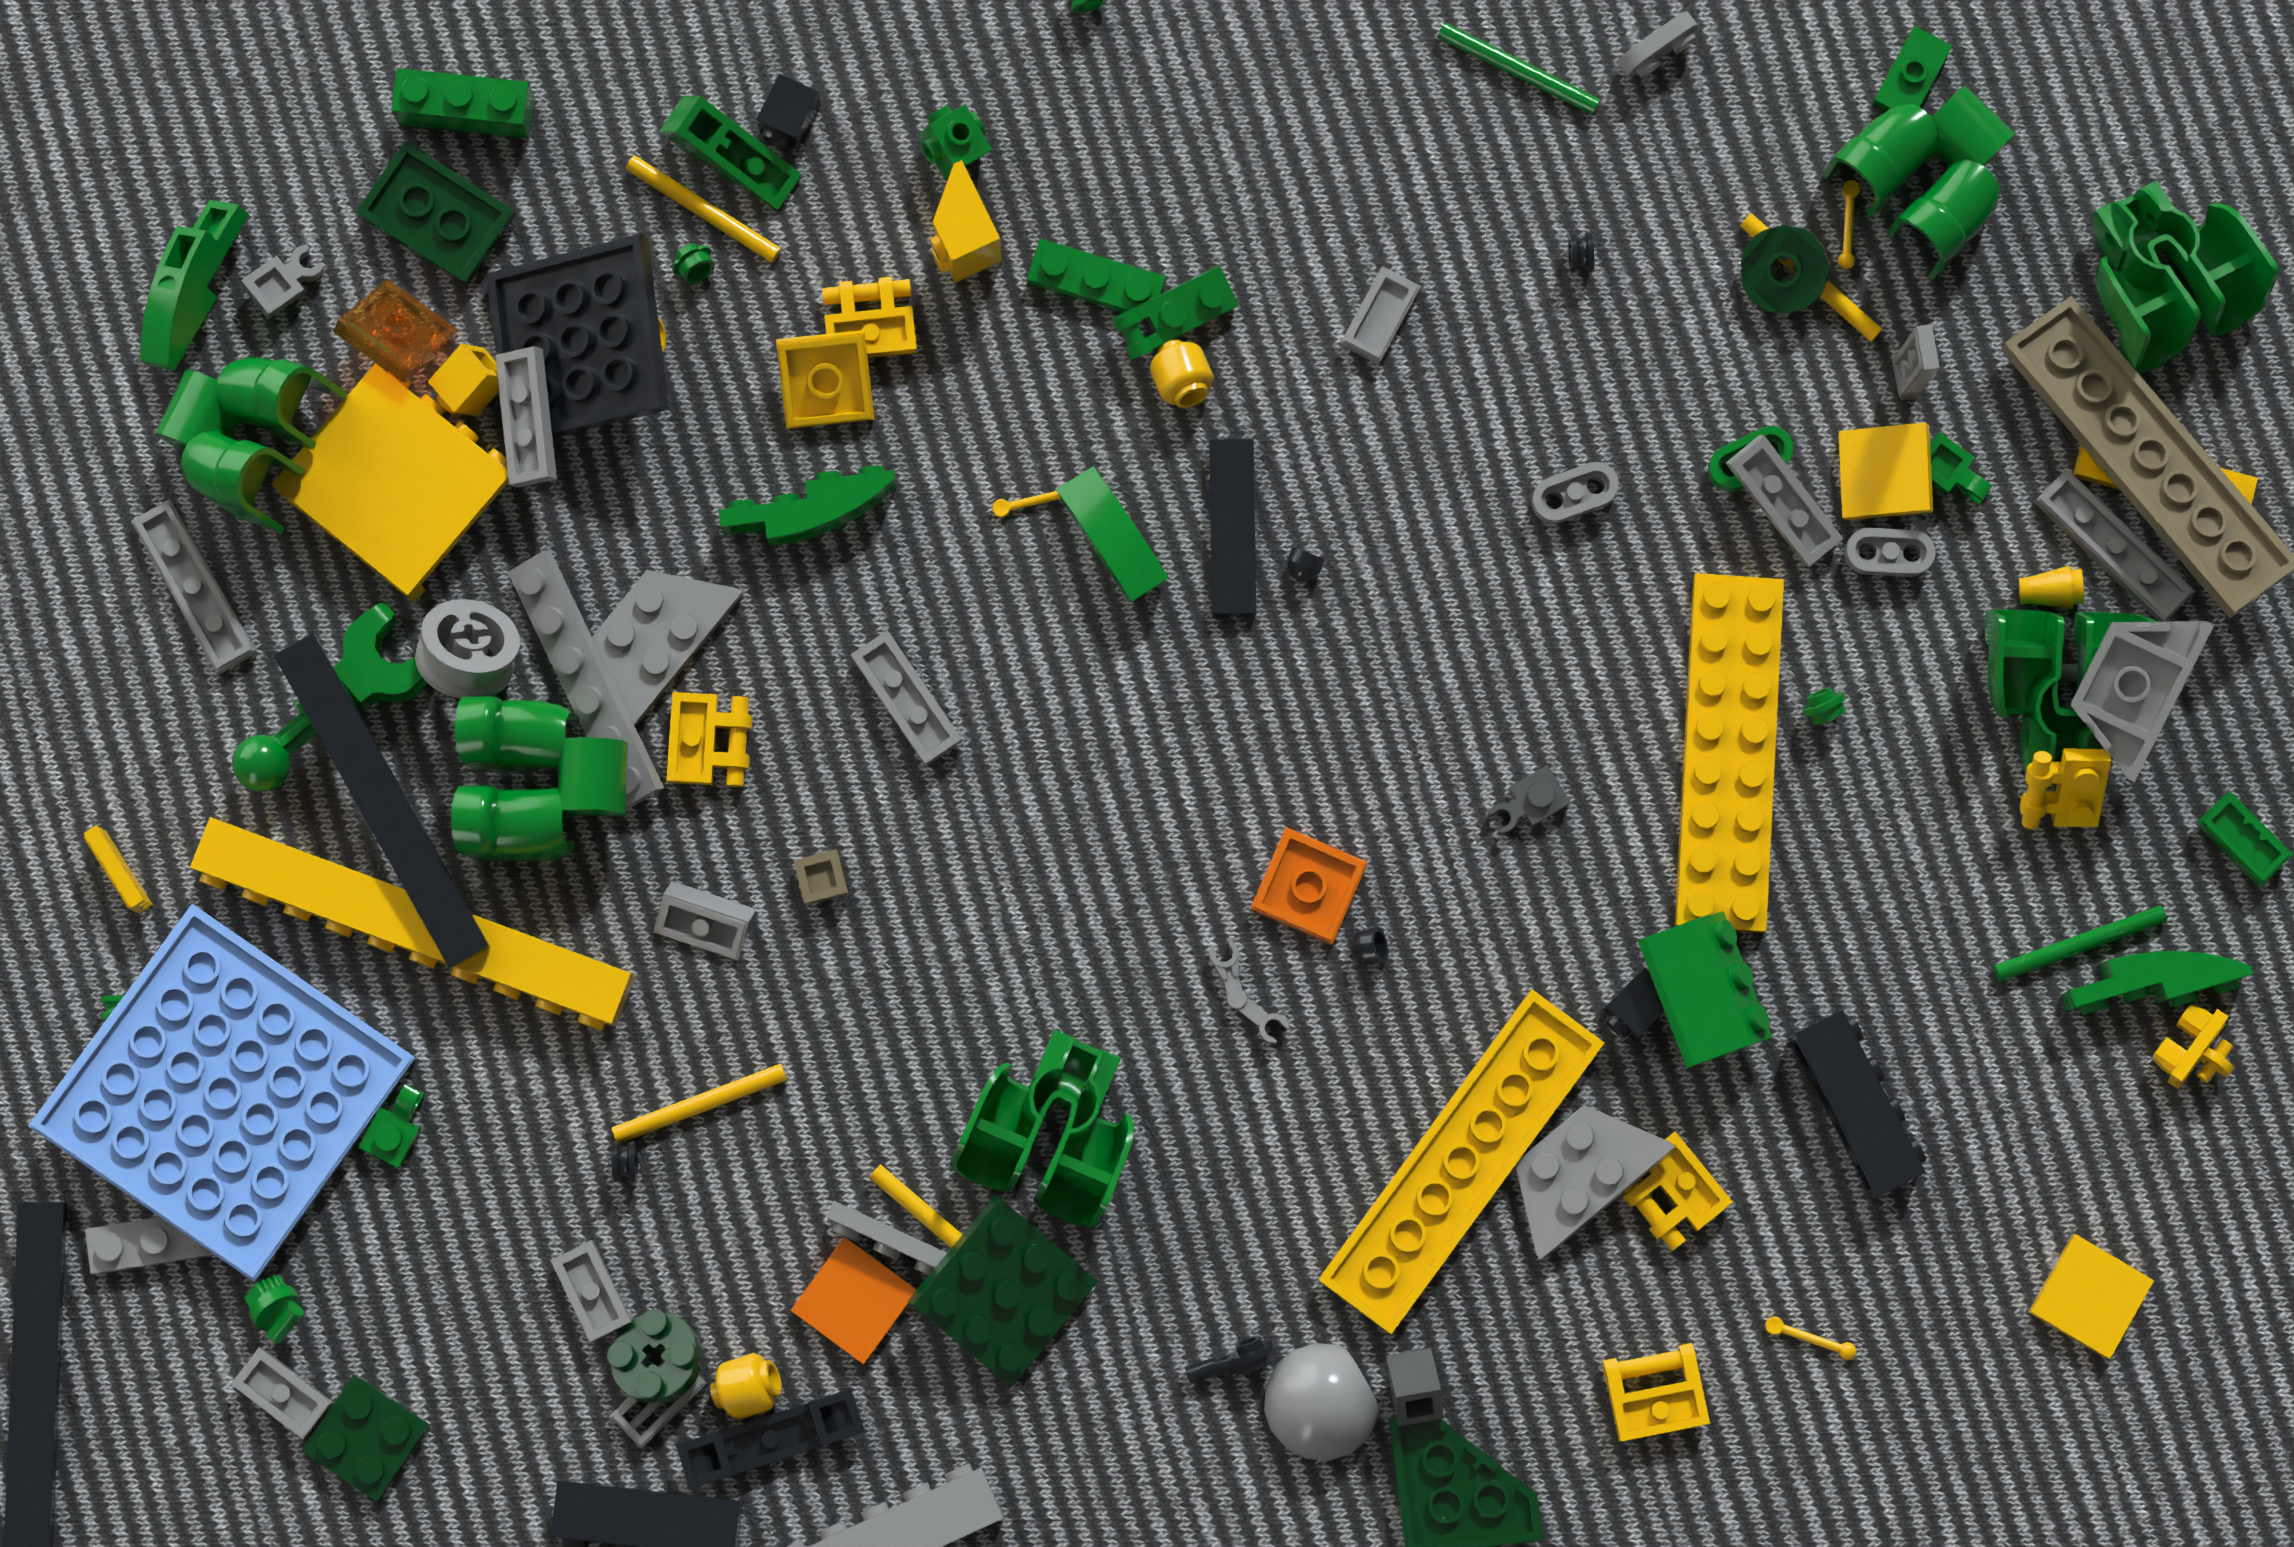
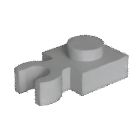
M307 244L297 247L291 255V261L286 265L283 264L278 256H275L241 280V287L268 320L304 295V289L299 284L301 281L312 282L323 274L324 265L321 262L312 268H304L300 264V261L310 254V248Z

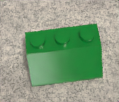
M1724 911L1703 916L1637 940L1686 1068L1730 1055L1773 1038L1769 1029V1016L1765 1008L1758 1001L1753 988L1752 972L1742 960L1736 944V931L1731 922L1727 920Z

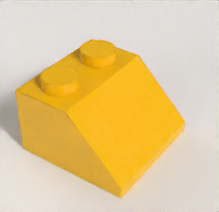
M961 160L952 167L933 219L935 236L929 238L933 248L931 253L941 274L949 271L954 283L1002 261L1000 237Z

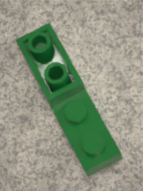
M209 200L193 228L176 227L156 269L146 303L140 344V361L145 365L174 371L178 363L184 358L187 348L199 327L207 319L208 312L217 298L207 288V285L218 272L220 263L232 243L238 238L240 229L249 216L239 204Z
M879 465L867 466L858 469L857 475L841 476L839 471H826L815 474L814 480L805 481L806 499H799L797 494H783L773 497L772 503L755 505L754 500L750 499L729 502L728 508L718 509L721 530L724 536L766 530L767 541L770 547L817 537L860 517L896 489L894 470L885 471V467Z
M2154 951L2107 960L2099 964L2103 978L2102 981L2069 990L2061 995L2066 1010L2070 1011L2080 1008L2082 1016L2109 1008L2107 999L2123 995L2125 1003L2151 996L2149 987L2153 988L2157 1004L2171 1000L2173 1008L2200 1000L2197 992L2214 987L2216 995L2242 988L2240 979L2252 975L2253 972L2251 965L2217 955L2188 951Z

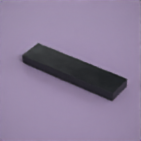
M1209 439L1212 616H1256L1254 439Z

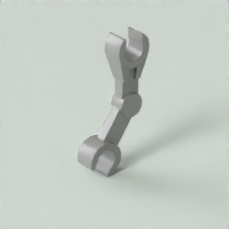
M1232 940L1228 941L1229 948L1232 951V958L1227 962L1219 961L1216 958L1214 945H1211L1209 959L1224 982L1228 1006L1238 1010L1258 1026V1031L1263 1041L1269 1044H1276L1277 1040L1266 1033L1265 1025L1269 1021H1277L1284 1029L1288 1030L1287 1020L1276 1013L1268 1014L1250 1000L1242 990L1239 979V953L1236 944Z

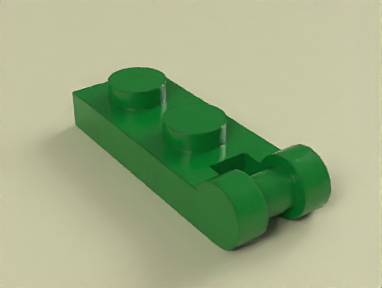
M1215 266L1111 320L1117 332L1122 330L1128 343L1125 349L1132 360L1239 306L1221 266ZM1146 318L1152 333L1144 337L1138 322Z

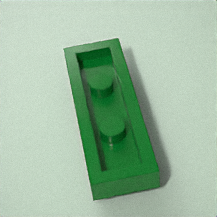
M1041 238L1039 239L1027 276V284L1120 312H1126L1160 295L1166 280L1164 275Z

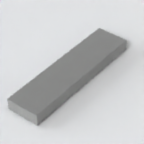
M2068 469L2034 501L2050 519L2158 622H2166L2196 592Z
M169 499L131 520L215 672L220 675L257 654L258 652L173 502Z

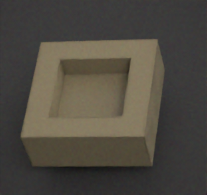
M837 849L793 860L805 906L849 895Z

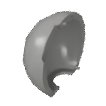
M1313 1343L1292 1350L1276 1364L1266 1384L1264 1412L1270 1430L1286 1449L1306 1459L1330 1461L1353 1453L1369 1439L1379 1419V1406L1366 1379L1350 1353L1340 1345Z

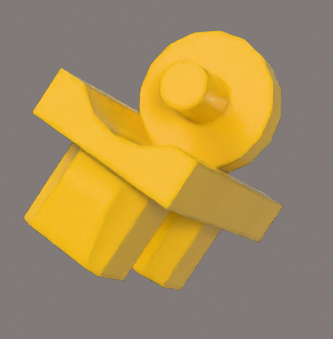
M2190 1004L2176 1026L2195 1038L2188 1050H2185L2166 1037L2152 1057V1060L2170 1075L2168 1079L2169 1084L2179 1090L2200 1060L2204 1065L2198 1072L2197 1077L2202 1081L2208 1083L2215 1072L2223 1076H2230L2234 1066L2226 1057L2234 1046L2222 1039L2215 1050L2209 1048L2226 1025L2225 1022L2229 1016L2218 1009L2212 1015L2196 1005Z

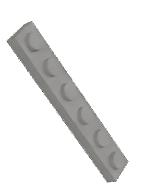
M542 551L510 570L508 574L575 714L579 716V723L586 737L609 738L628 743L626 809L632 808L665 789L551 551Z

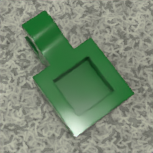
M1938 432L1930 443L1932 485L1946 496L1956 486L1965 497L1979 506L1990 492L1989 490L1992 488V485L1968 469L1975 459L1973 455L1941 432Z
M404 1085L397 1097L392 1112L379 1107L358 1148L397 1168H402L422 1130L421 1127L412 1123L411 1120L419 1108L425 1093L410 1085Z

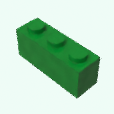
M397 68L391 111L399 126L529 139L535 97L529 82Z

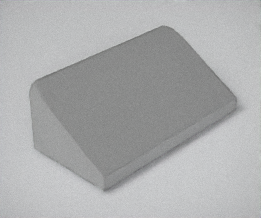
M671 882L663 894L653 932L738 961L754 918L755 909L677 882Z

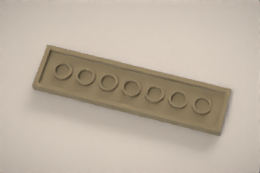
M2072 296L2004 343L2001 348L2004 355L2229 618H2232L2294 572V554Z

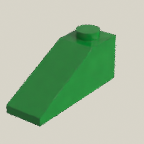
M683 96L659 131L694 159L774 210L780 208L802 175L701 96Z

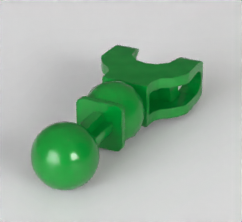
M387 603L375 605L348 626L343 639L344 653L342 659L334 666L357 710H359L360 706L365 711L374 703L382 701L389 703L409 702L429 685L419 673L415 657L399 664L389 663L379 656L381 642L394 629L396 623L395 611ZM298 700L293 702L298 715L274 736L254 735L242 741L236 748L232 758L233 772L237 780L247 789L256 792H267L279 787L289 774L291 766L290 756L317 734Z

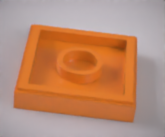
M1285 827L1250 910L1332 945L1368 862Z
M844 1237L790 1311L862 1364H865L909 1304L908 1300L917 1289Z

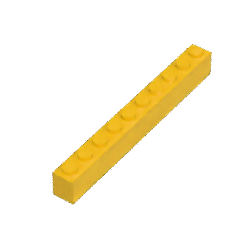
M212 817L209 818L190 865V868L202 874L199 882L225 891L227 884L243 889L242 898L265 907L269 899L284 904V914L305 922L309 921L311 915L327 920L325 929L350 938L354 930L369 936L366 944L389 953L393 952L395 946L411 952L409 960L432 969H434L436 962L447 965L405 889ZM473 915L491 947L454 967L451 976L475 985L479 977L494 982L495 985L492 991L515 1000L519 999L520 993L537 998L535 1007L560 1016L564 1008L579 1014L578 1023L598 1031H602L605 1024L617 1027L635 980L631 973Z

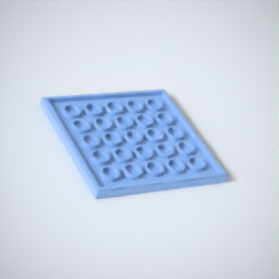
M191 904L28 1127L244 1276L256 1282L372 1121L379 1107H382L413 1064L415 1057L204 911Z

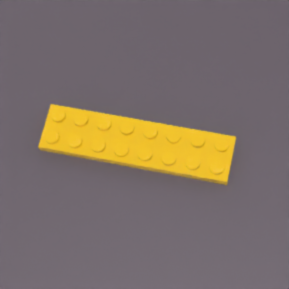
M1695 573L1693 576L1675 926L1724 911L1727 920L1731 922L1736 932L1765 933L1767 929L1784 579Z
M1531 989L1318 1278V1281L1391 1335L1605 1042Z

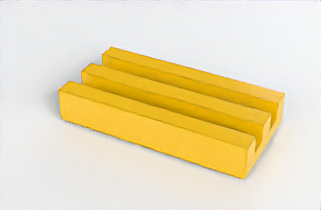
M96 825L83 833V838L127 908L140 914L153 906L107 831Z

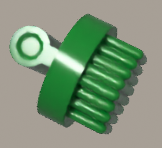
M273 1275L271 1278L268 1277L266 1280H261L260 1283L256 1282L244 1297L250 1308L249 1316L259 1330L267 1331L268 1338L278 1344L285 1339L304 1315V1311L301 1308V1298L293 1287L287 1286L279 1275Z

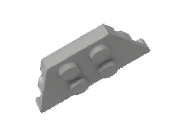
M646 570L594 633L592 638L635 727L742 598L743 594L740 590L724 585Z
M2208 621L2111 622L2070 705L2129 780L2135 782L2214 624Z
M1586 1105L1580 1107L1522 1156L1515 1165L1536 1255L1539 1259H1546L1674 1151L1676 1147L1667 1140Z

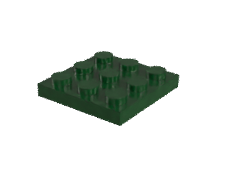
M995 1195L915 1291L908 1302L1012 1387L1093 1289L1098 1280Z

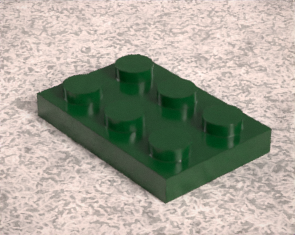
M406 141L400 146L355 212L360 219L465 286L469 285L516 216L513 209Z

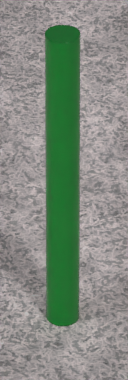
M1446 22L1443 23L1437 35V38L1591 115L1594 114L1601 100Z
M2159 905L1993 965V970L1997 980L2002 982L2167 922V916L2163 907Z

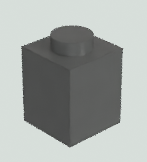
M1431 1348L1407 1350L1397 1354L1386 1355L1389 1387L1398 1426L1444 1419L1441 1387Z

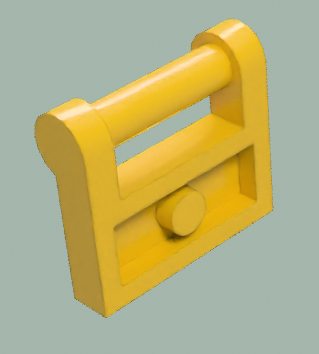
M1692 1343L1678 1345V1350L1621 1362H1618L1616 1358L1602 1360L1603 1373L1608 1387L1619 1442L1710 1424ZM1682 1368L1685 1382L1630 1393L1624 1392L1622 1380Z

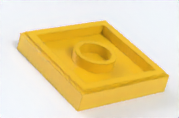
M865 330L776 339L786 429L874 420Z
M1926 422L1838 431L1842 518L1844 520L1933 512L1929 425Z
M2072 1234L2028 1313L2105 1359H2110L2154 1280L2077 1234Z

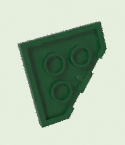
M1397 1418L1388 1419L1404 1547H1490L1543 1540L1537 1493L1523 1482H1520L1445 1421L1438 1419L1398 1426Z

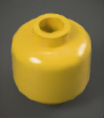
M1181 340L1168 341L1158 349V354L1155 355L1150 363L1151 376L1160 396L1166 403L1177 405L1180 408H1189L1201 403L1208 396L1209 389L1213 385L1214 375L1199 345L1192 342H1182Z
M750 1353L722 1363L716 1370L715 1382L710 1385L711 1396L718 1409L724 1408L729 1416L735 1419H743L770 1410L776 1403L777 1395L782 1391L781 1378L775 1364L771 1360H765L756 1353Z

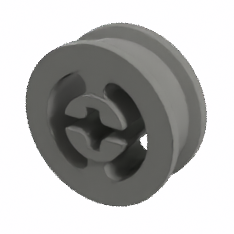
M459 599L441 603L430 610L425 616L421 627V639L417 644L415 662L419 673L430 686L441 693L461 699V697L493 696L508 685L512 678L514 661L520 647V636L515 624L505 613L494 606L480 601ZM442 642H448L447 650L442 646ZM488 650L493 653V657L487 656Z

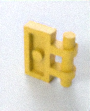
M892 277L878 278L879 282L853 285L852 281L839 282V287L822 288L824 306L841 304L842 309L840 314L824 315L826 334L865 330L868 358L918 353L913 307L895 308L894 298L912 296L910 279L892 281ZM881 300V309L859 312L855 310V302Z
M672 692L666 779L668 783L713 785L714 768L727 769L726 786L744 787L745 770H749L750 755L746 754L747 731L752 730L753 719L752 715H748V697L733 696L731 698V713L718 712L719 697L717 694ZM716 728L729 729L728 753L715 752Z
M2064 748L2061 762L2051 761L2052 756L2048 752H2036L2033 762L2027 766L2025 775L2028 790L2021 797L2019 809L2023 815L2022 825L2028 829H2036L2039 826L2040 818L2044 817L2046 813H2051L2053 827H2098L2111 765V757L2107 750ZM2051 784H2057L2056 791H2046V788L2050 787Z
M1676 1131L1665 1139L1671 1142L1676 1149L1648 1172L1650 1175L1642 1182L1637 1181L1627 1189L1623 1196L1629 1206L1632 1208L1635 1205L1651 1224L1649 1230L1658 1240L1661 1237L1672 1251L1686 1241L1684 1236L1675 1227L1680 1221L1686 1218L1694 1230L1698 1231L1733 1203ZM1658 1186L1676 1206L1667 1214L1662 1211L1649 1195Z

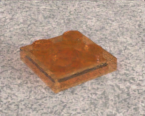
M387 279L339 318L333 332L405 383L454 341L458 329Z

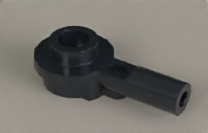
M1259 1335L1243 1339L1235 1344L1236 1351L1230 1355L1218 1359L1210 1358L1186 1366L1185 1369L1189 1382L1192 1384L1222 1373L1225 1376L1261 1370L1274 1362L1271 1353L1275 1349L1271 1340L1262 1341Z

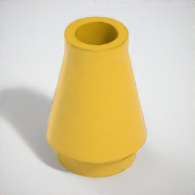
M2069 565L2034 576L2019 578L2020 604H2035L2073 609V605L2084 604L2082 569L2071 570Z

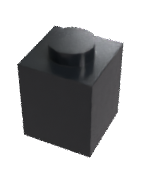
M779 73L756 118L759 132L763 133L762 138L780 149H785L789 145L799 150L821 106L819 91Z
M1645 967L1602 1009L1608 1015L1605 1019L1606 1024L1620 1038L1625 1039L1629 1036L1633 1041L1638 1039L1665 1012L1650 972Z

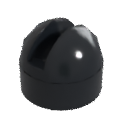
M1292 547L1287 559V569L1291 577L1296 581L1308 582L1319 575L1325 559Z
M1381 928L1365 929L1354 936L1351 947L1357 946L1358 951L1357 954L1353 955L1354 959L1366 965L1383 963L1387 960L1388 943Z

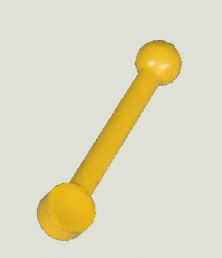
M1854 180L1845 182L1841 190L1842 195L1846 198L1843 253L1838 257V264L1843 269H1850L1855 264V257L1851 253L1854 201L1860 192V185Z
M1054 491L1012 502L998 499L993 503L992 509L994 515L1004 518L1012 510L1061 498Z
M1770 1317L1765 1322V1329L1771 1335L1779 1333L1789 1335L1835 1351L1844 1360H1852L1857 1354V1349L1852 1343L1839 1344L1783 1324L1779 1317Z

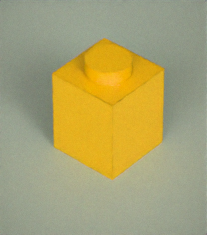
M462 343L428 380V383L438 393L436 397L438 403L454 415L459 413L478 416L499 392L497 366L493 357L484 347Z

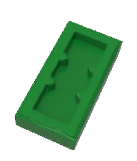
M1913 26L1872 104L1884 111L1906 103H1913L1920 107L1953 45Z
M2230 790L2195 822L2258 887L2262 886L2293 855Z

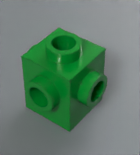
M966 104L954 111L951 110L949 105L935 111L926 117L929 125L918 133L922 140L920 147L924 156L931 164L937 165L944 179L950 176L955 163L962 160L966 168L992 150L984 136L985 127L976 113L970 112Z

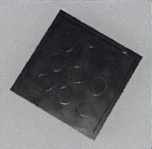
M636 234L487 273L496 355L532 346L543 349L552 438L669 410L648 237Z

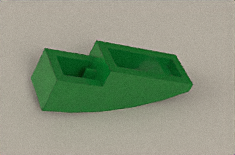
M1094 466L1055 490L1099 561L1109 571L1127 602L1134 601L1169 578L1129 515Z

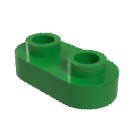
M1766 426L1719 448L1708 463L1710 481L1715 487L1726 492H1734L1744 488L1736 476L1728 477L1723 473L1722 465L1726 464L1729 459L1758 435L1765 436L1787 464L1793 454V442L1789 434L1779 427Z

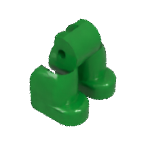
M1963 86L1932 117L1913 103L1892 107L1873 120L1858 136L1849 140L1831 158L1822 177L1828 180L1844 163L1857 171L1867 181L1875 195V200L1866 213L1872 218L1925 162L1935 156L1944 161L1947 165L1945 173L1922 197L1913 201L1896 218L1887 232L1889 236L1893 237L1907 223L1918 229L1929 239L1940 256L1938 263L1928 276L1934 281L1977 236L1995 210L2001 188L1986 166L2016 136V132L1969 88Z
M2157 181L2138 189L2133 195L2121 201H2113L2097 209L2092 214L2094 235L2105 256L2099 260L2096 269V290L2103 308L2121 335L2119 340L2120 351L2138 374L2153 371L2178 356L2191 342L2199 320H2201L2210 335L2214 337L2232 332L2250 321L2268 302L2280 271L2277 263L2239 212L2228 205L2213 203L2208 206L2206 219L2197 228L2195 222L2186 213L2175 209ZM2164 251L2167 253L2197 297L2196 302L2184 288L2171 267L2160 263L2157 258L2158 254ZM2108 261L2117 271H2112L2111 267L2108 265Z
M258 357L243 358L231 362L223 368L218 379L185 369L155 435L170 445L184 449L181 460L182 472L195 491L234 516L282 534L285 527L252 507V503L270 465L302 476L304 469L275 449L248 440L237 441L232 439L234 431L239 424H249L265 429L272 435L314 450L317 443L290 425L307 387L344 400L348 393L315 369L286 359L274 361Z
M2018 609L1986 610L1985 642L1989 646L1988 687L1991 704L1997 715L2001 718H2010L2009 714H2023L2021 759L2024 771L2026 772L2027 766L2033 762L2034 754L2038 751L2048 752L2052 756L2051 761L2061 762L2064 748L2101 749L2100 742L2071 706H2059L2057 690L2058 680L2061 679L2064 618L2046 611ZM2075 612L2074 644L2078 648L2076 691L2111 622H2156V620L2131 613Z
M493 696L461 697L455 717V742L459 759L463 764L479 772L557 770L558 788L498 790L492 786H458L454 794L451 811V829L456 850L460 854L478 862L550 861L568 855L575 848V842L565 839L562 818L566 819L576 816H626L628 743L609 738H565L567 719L579 723V716L558 704L532 700L502 701Z
M1054 1029L1029 1087L1016 1082L1008 1076L1013 1066L1008 1062L1000 1065L988 1079L950 1161L951 1168L964 1178L983 1187L1002 1192L1013 1190L1024 1168L1046 1111L1052 1103L1070 1112L1058 1146L1034 1196V1203L1041 1210L1064 1222L1081 1227H1095L1110 1202L1117 1185V1180L1129 1154L1134 1134L1132 1117L1126 1113L1120 1123L1109 1122L1097 1117L1121 1058L1102 1049L1098 1050L1079 1042L1074 1037Z

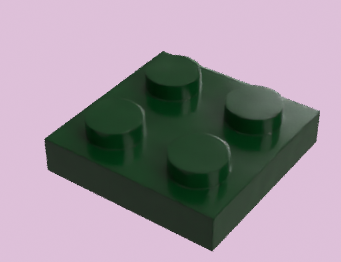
M353 1374L302 1449V1452L376 1502H380L431 1424L357 1374Z

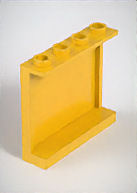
M375 363L347 395L346 399L341 402L312 436L311 439L317 443L314 450L303 447L292 460L304 469L302 476L283 470L271 485L281 496L415 603L425 591V588L422 586L424 581L509 483L506 457L494 448L487 453L475 444L479 437L461 421H458L453 426L444 419L442 415L446 410L429 395L424 394L421 399L408 389L412 383L397 369L391 366L386 372Z

